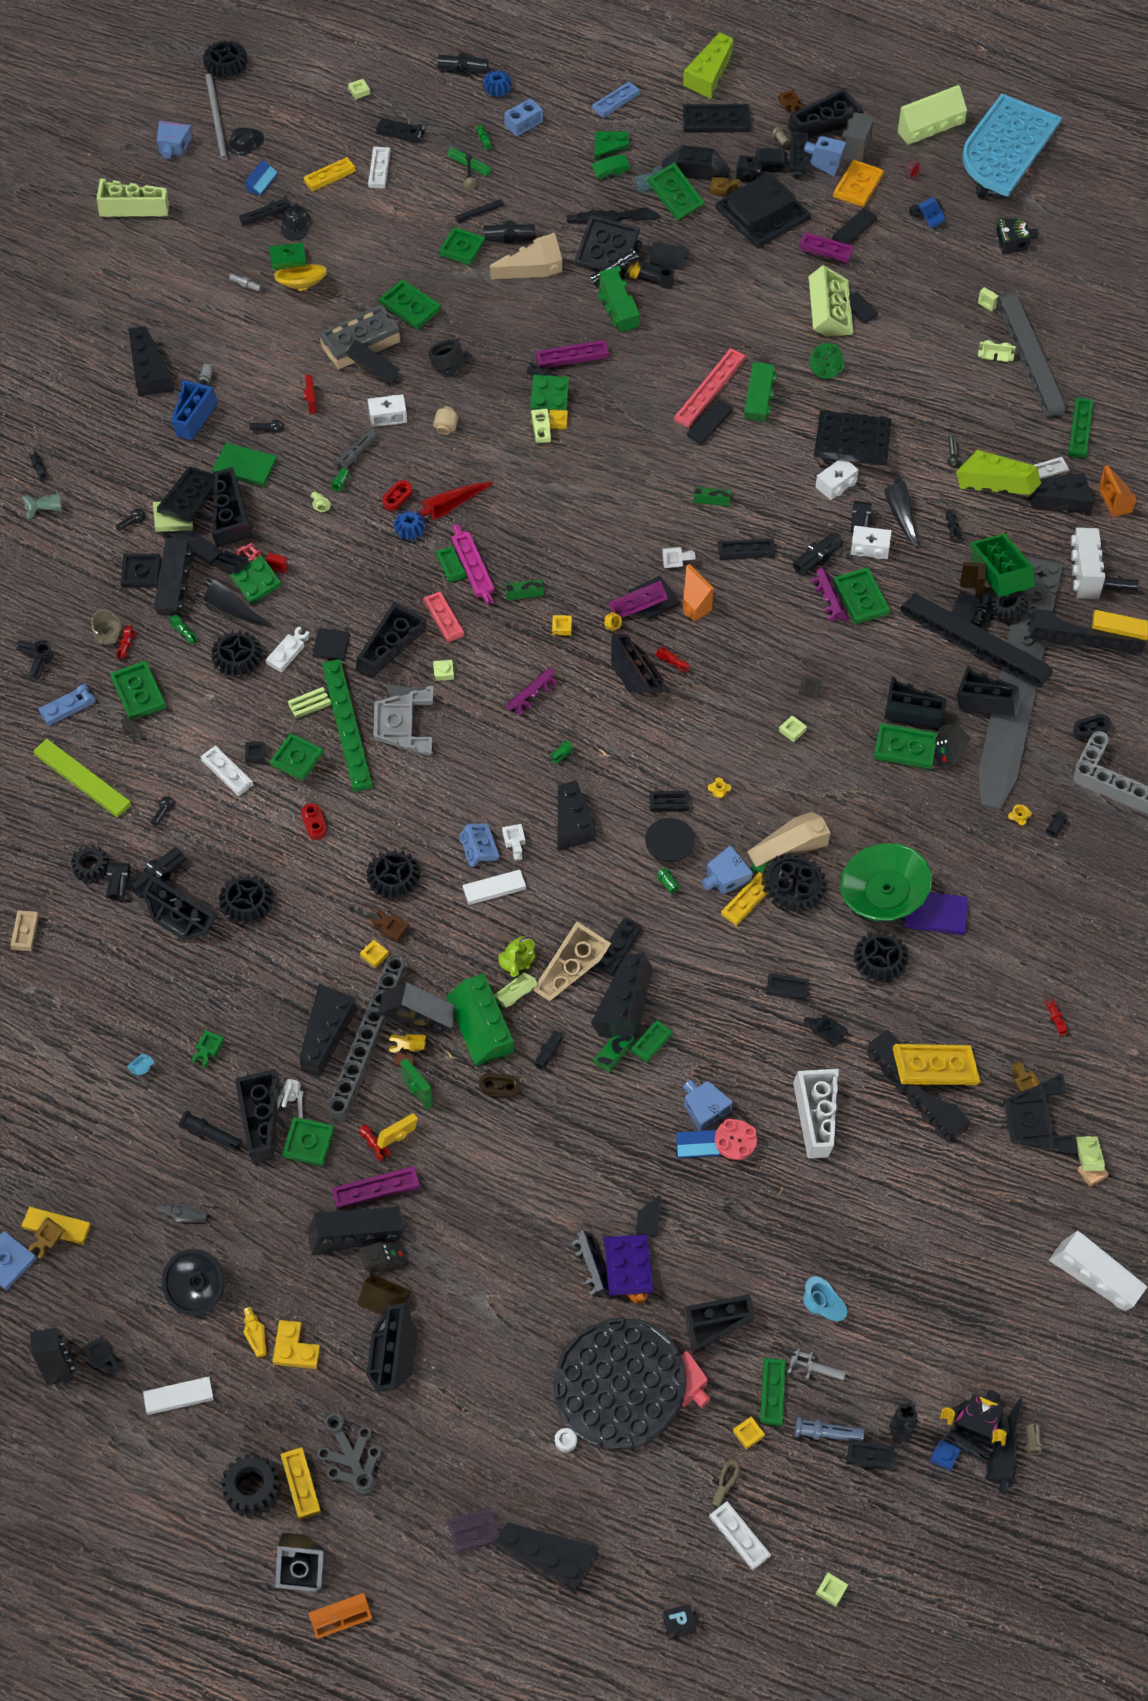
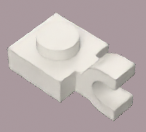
M681 547L662 549L664 568L683 566V560L696 559L693 550L682 552Z
M522 825L502 827L506 848L512 847L515 861L523 860L521 845L525 844V837Z

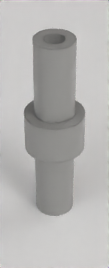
M233 273L229 276V280L240 284L243 288H250L258 292L262 291V285L252 282L247 277L242 278Z

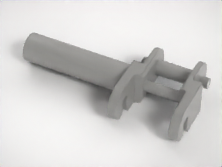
M799 1347L797 1351H794L796 1356H792L788 1374H791L793 1365L797 1363L807 1366V1380L811 1371L844 1381L846 1372L813 1363L811 1359L814 1360L815 1356H812L813 1352L810 1354L801 1352ZM798 1356L809 1359L808 1363L797 1360Z

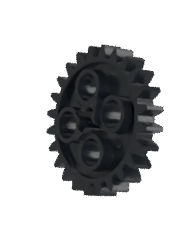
M783 853L782 859L776 856L775 861L770 860L769 865L765 866L761 885L764 886L763 892H768L766 898L773 897L772 904L780 903L779 908L786 906L787 911L793 908L795 912H797L798 908H801L805 912L806 907L812 909L814 904L818 905L825 894L827 880L824 879L825 873H820L822 867L815 868L816 861L810 863L808 862L809 857L802 859L801 854L796 858L793 853H791L790 857ZM795 869H798L793 896H790Z

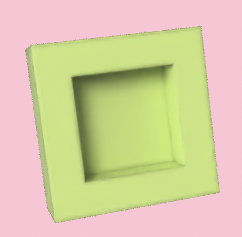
M364 79L348 84V89L355 99L370 94V89Z
M984 287L980 290L978 303L992 312L996 308L998 295Z
M452 660L433 661L435 681L454 680Z
M791 716L779 727V732L792 742H795L806 731L807 726L794 716Z
M827 1573L816 1595L836 1607L848 1584Z

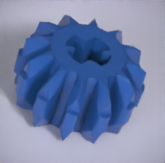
M497 70L496 72L490 71V74H486L483 85L486 94H490L491 97L497 96L498 98L500 95L504 97L505 94L509 93L512 81L509 74Z
M412 509L410 512L403 510L402 514H397V519L394 521L396 535H399L401 539L406 537L407 541L410 538L416 541L417 536L422 537L423 531H425V521L418 511L413 513Z

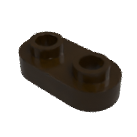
M486 1073L479 1079V1089L485 1095L514 1098L521 1090L520 1081L515 1076ZM492 1084L493 1087L487 1088L486 1085ZM508 1087L514 1088L511 1091L507 1090Z

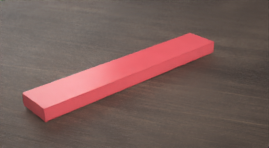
M730 348L674 416V421L690 428L744 362L746 355Z

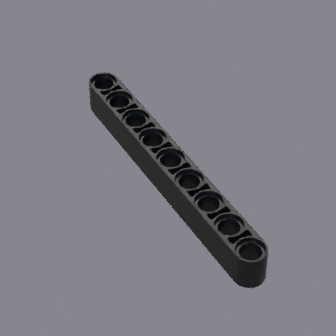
M916 593L911 594L900 607L901 612L909 619L1037 688H1041L1053 674L1052 668L1045 662Z

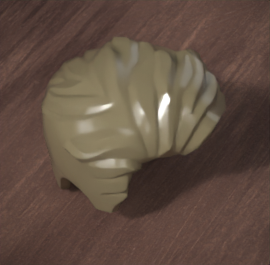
M102 609L97 611L91 618L92 632L97 642L105 645L117 642L123 629L122 622L110 610Z

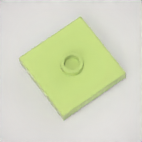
M153 502L155 532L193 530L192 522L189 523L157 513V506L160 502Z

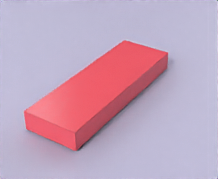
M441 591L423 598L426 607L447 643L465 636L462 627Z

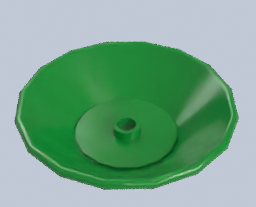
M880 843L862 849L848 861L841 873L840 891L845 903L857 915L873 921H893L910 915L923 905L931 891L932 873L926 859L915 849L898 843Z

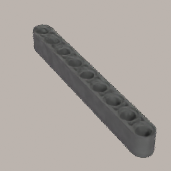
M1017 294L999 296L997 300L999 312L1014 346H1016L1015 349L1044 416L1047 418L1064 414V401Z
M399 955L390 956L385 963L328 1105L330 1117L335 1122H343L348 1118L388 1017L378 1014L380 1007L378 1002L381 1001L384 991L401 985L405 977L404 959ZM386 984H393L390 987L385 986ZM374 1018L379 1019L378 1021H375V1022H372V1021H371V1020L374 1019ZM366 1036L372 1037L370 1039H364V1037ZM358 1054H365L363 1057L356 1056ZM353 1071L358 1072V1073L355 1074V1075H350V1074H349L350 1072H353ZM345 1089L351 1090L348 1093H342ZM338 1107L343 1108L341 1111H335Z

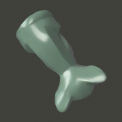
M59 492L43 496L40 499L28 495L22 496V499L25 501V509L28 511L26 515L28 519L32 518L38 509L62 512Z

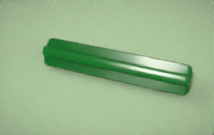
M453 147L448 150L450 158L467 166L465 153ZM474 158L471 159V169L484 176L491 174V167Z

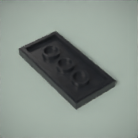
M683 104V133L750 132L749 104Z
M189 466L157 506V513L191 523L214 493L215 474Z

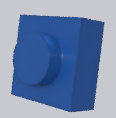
M940 1439L930 1462L951 1471L961 1449Z

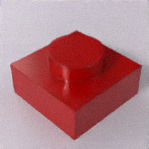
M269 553L266 560L272 571L286 574L288 570L287 558L280 554Z

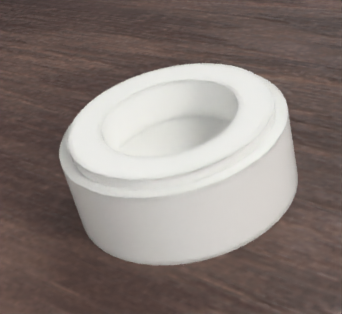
M562 1428L556 1433L555 1445L557 1449L562 1452H570L575 1449L577 1435L570 1428Z

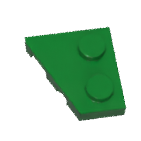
M595 131V160L600 159V155L606 153L612 155L617 151L628 149L629 133L623 131Z

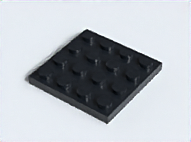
M820 410L814 457L887 465L892 418Z

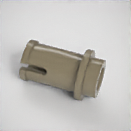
M776 127L772 131L773 138L777 139L782 148H787L790 146L791 140L784 133L785 130L783 128Z
M1029 1424L1025 1427L1027 1434L1025 1449L1030 1455L1041 1454L1044 1446L1041 1444L1040 1426L1036 1424L1034 1429V1424Z

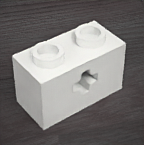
M403 394L368 399L371 427L407 423Z
M838 460L817 475L816 488L832 500L836 496H840L848 487L856 484L859 470L849 461Z
M854 526L850 555L888 559L891 530Z

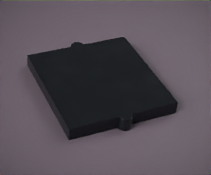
M318 628L312 656L314 658H323L327 661L330 659H341V661H344L349 632Z

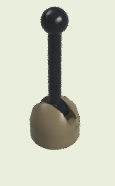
M466 154L468 174L463 179V186L466 189H474L477 186V180L471 174L472 155Z

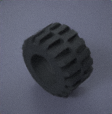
M245 1454L244 1459H241L240 1456L237 1457V1462L234 1464L231 1461L228 1464L229 1470L225 1469L223 1472L224 1478H221V1489L227 1505H229L233 1512L237 1511V1514L241 1517L246 1514L247 1518H252L253 1514L260 1517L263 1511L267 1514L271 1511L270 1506L275 1507L277 1504L276 1498L280 1497L279 1489H281V1484L275 1466L269 1463L267 1458L261 1459L260 1455L257 1454L254 1455V1458H251L250 1454ZM248 1477H259L264 1481L262 1489L254 1495H243L238 1491L241 1482Z

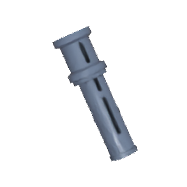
M797 1416L794 1435L795 1437H799V1435L810 1436L815 1440L824 1437L849 1441V1439L863 1441L864 1429L825 1424L819 1419L815 1421L803 1420Z

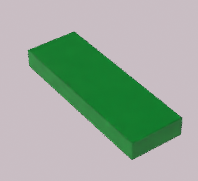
M763 1359L760 1425L782 1426L786 1360Z

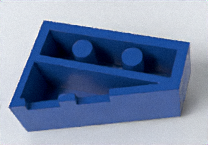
M182 380V389L178 394L179 400L178 404L175 405L171 422L177 437L193 440L218 404V400L213 387Z

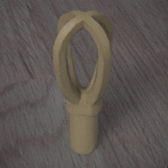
M729 1460L724 1464L719 1486L711 1505L717 1508L720 1507L725 1494H727L728 1489L733 1485L739 1474L740 1466L737 1462ZM733 1465L735 1472L730 1481L723 1486L726 1471L729 1466Z

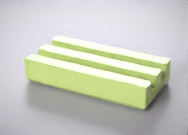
M321 687L289 700L288 705L295 718L298 719L330 706L331 700L328 698L327 693H325L324 688Z

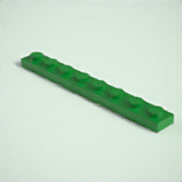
M341 659L323 662L322 668L352 790L357 792L371 789L372 783Z

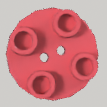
M727 1119L719 1126L715 1133L714 1141L716 1148L721 1155L728 1159H745L756 1148V1130L742 1120Z

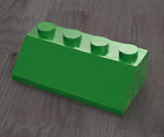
M482 973L462 981L446 996V999L449 1003L456 1006L454 1018L474 1065L478 1066L514 1053V1041L485 974Z

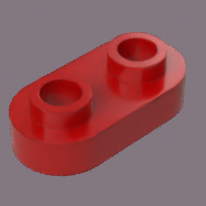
M406 480L398 481L384 494L382 498L383 507L389 511H394L401 507L413 493L412 484Z
M314 803L306 804L301 809V816L307 835L312 840H320L327 833L321 809Z

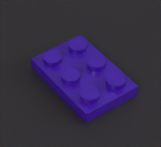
M647 1234L604 1237L609 1296L653 1293Z

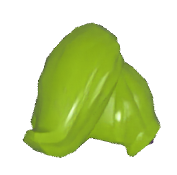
M520 936L511 941L506 950L499 954V966L506 972H510V976H518L519 970L530 969V965L536 956L533 938Z

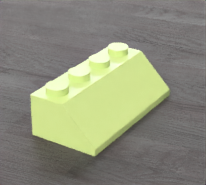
M954 86L901 107L898 133L908 145L965 123L967 109L960 86Z
M822 265L809 276L813 330L825 337L853 334L848 279Z

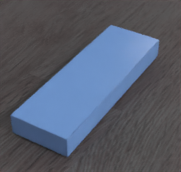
M629 81L594 103L592 109L604 118L640 95V89Z

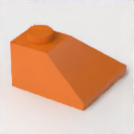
M1108 465L1104 466L1098 490L1111 516L1115 517L1133 512L1134 505L1136 504L1135 494L1131 492L1125 482Z
M690 564L686 567L682 609L684 614L695 622L712 611L714 588Z

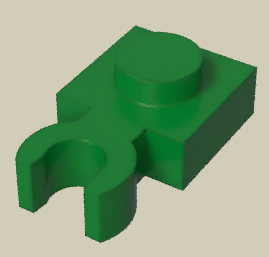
M205 1030L196 1045V1050L199 1052L193 1055V1064H196L199 1059H203L202 1067L205 1069L209 1065V1056L215 1058L225 1041L224 1037Z

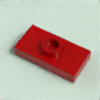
M311 374L305 375L306 389H303L304 400H308L309 414H315L316 403L313 379Z

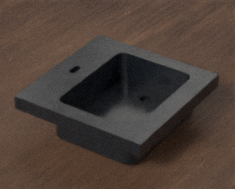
M765 174L715 203V209L757 249L811 219V213L772 174Z

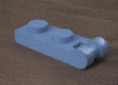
M82 684L76 690L38 708L46 724L50 726L92 705L96 699L93 694L89 693L87 685Z

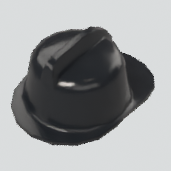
M237 128L231 134L228 150L237 156L246 155L263 143L264 134L257 129Z
M298 202L286 209L281 226L282 235L292 241L303 239L308 233L310 224L309 214L304 207L299 206Z

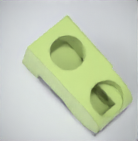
M548 409L531 410L535 442H551ZM537 415H544V416H545V417H542V418H536Z

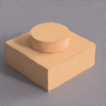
M1081 1166L1078 1168L1079 1173L1089 1187L1106 1179L1109 1175L1105 1168L1104 1171H1082Z

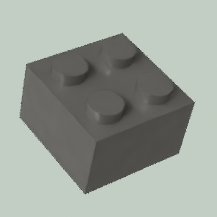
M855 112L853 118H849L848 130H844L842 140L846 142L842 160L852 162L854 159L863 163L871 143L874 123L873 116Z

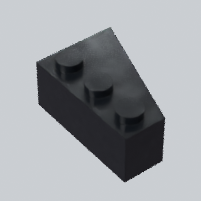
M1085 473L1040 479L1041 484L1031 495H1028L1032 509L1048 511L1060 509L1068 510L1067 513L1077 511L1085 512V515H1091L1094 505V499Z
M577 780L558 785V851L595 841V826Z
M750 1294L685 1306L683 1313L692 1355L753 1321L755 1315Z

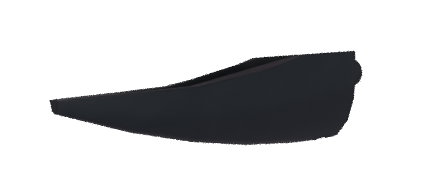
M897 477L894 479L895 484L887 487L884 493L899 526L912 544L918 548L911 520L907 486L905 481Z
M208 578L204 581L203 584L208 587L204 595V601L243 620L272 626L270 622L249 609L236 595L214 579L211 581Z
M1022 1398L1018 1400L1008 1416L1010 1433L1006 1438L1005 1446H1002L1001 1441H997L985 1475L987 1480L1000 1484L999 1492L1002 1494H1007L1009 1487H1013L1016 1471L1017 1428Z

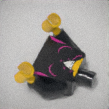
M988 1390L985 1398L973 1395L970 1400H965L952 1409L943 1408L939 1418L940 1420L948 1419V1425H952L953 1420H955L954 1427L956 1432L968 1438L971 1437L975 1441L995 1448L997 1441H1001L1002 1446H1005L1006 1438L1010 1433L1008 1417L1004 1414L1003 1407L997 1404L1001 1396L993 1390Z

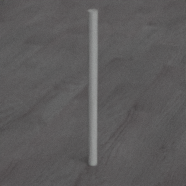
M206 74L221 160L225 161L228 157L213 78L211 74Z

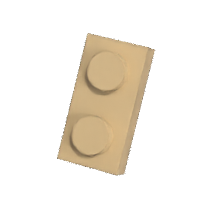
M17 911L10 945L12 950L32 951L39 919L38 912Z

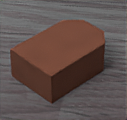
M397 1052L393 1066L401 1068L400 1062L405 1058L414 1065V1060L412 1056Z

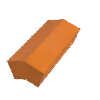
M364 1593L308 1613L316 1639L372 1619Z

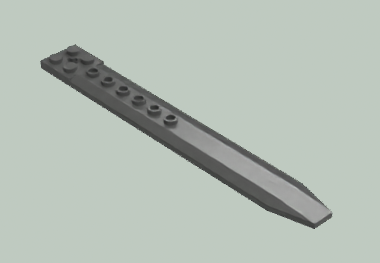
M1026 556V559L1034 567L1035 587L1023 591L1029 603V609H1026L1027 614H1023L1024 617L1022 619L1018 617L1017 622L1012 620L1007 643L1042 661L1047 640L1029 638V619L1034 609L1053 611L1063 564ZM1038 575H1043L1044 577L1039 579ZM1002 668L999 679L1018 686L1021 703L1016 717L991 714L978 770L980 807L998 811L1001 810L1017 781L1037 688Z

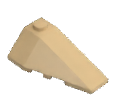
M555 233L533 240L534 244L527 248L523 246L519 248L520 251L512 256L507 255L491 264V279L547 277L562 272V256Z
M810 812L793 818L751 848L747 854L752 864L754 863L758 867L769 863L770 860L775 861L776 856L782 859L783 853L787 857H790L791 853L797 856L828 846L830 831L823 817Z
M576 921L537 982V985L533 988V991L551 1001L597 964L611 943Z

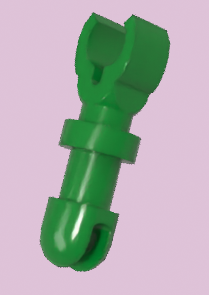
M480 124V127L476 125L475 129L479 134L478 138L482 141L485 150L491 149L492 146L488 133L482 124Z
M175 614L170 617V620H172L169 623L171 627L178 630L181 636L184 635L189 643L194 644V641H198L197 636L189 630L186 624H183L178 615Z

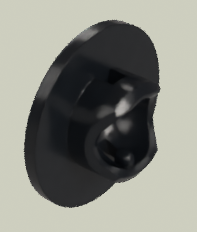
M663 818L657 820L648 828L645 835V844L649 853L656 859L665 862H676L686 858L692 852L695 845V835L691 827L684 821L676 818Z

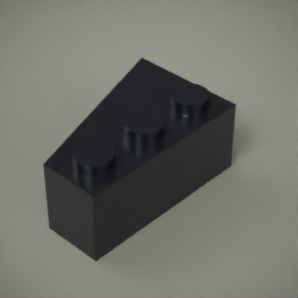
M967 666L957 691L959 710L1016 717L1021 703L1018 686L1000 679L994 680L989 678L988 674L983 672L979 674Z
M892 676L884 719L942 729L947 699L927 690L922 692L913 688V684L908 683L906 685L897 681V678Z
M405 982L383 992L378 1014L431 1030L434 1033H442L452 1028L456 1006Z

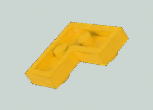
M279 1320L273 1365L317 1369L320 1345L299 1343L302 1328L301 1322Z

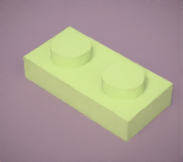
M522 973L494 995L496 1002L505 1008L513 1005L516 1000L529 993L537 985L536 979L526 973Z
M1076 1137L1082 1171H1104L1105 1163L1098 1137Z

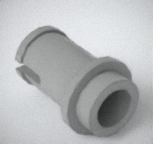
M203 365L201 375L197 379L199 384L206 386L211 384V376L214 370L212 365Z

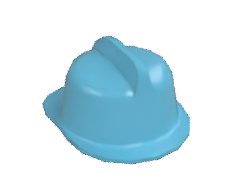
M817 1276L810 1277L806 1281V1291L803 1296L805 1307L811 1313L824 1316L831 1321L838 1322L844 1320L847 1316V1308L843 1300L826 1280Z

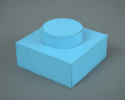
M142 1053L126 1067L131 1073L139 1076L148 1072L150 1066L155 1062L150 1056Z

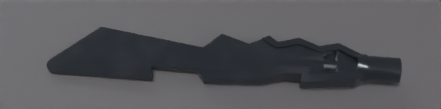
M647 207L623 212H616L612 209L606 212L599 210L566 215L567 222L588 223L590 215L613 221H619V219L632 218V220L660 218L659 214Z

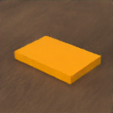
M853 159L834 190L833 197L864 208L883 177L884 170Z

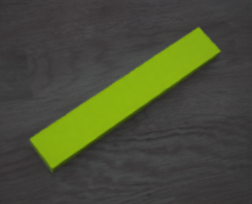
M48 739L33 751L37 758L118 818L131 806V802Z

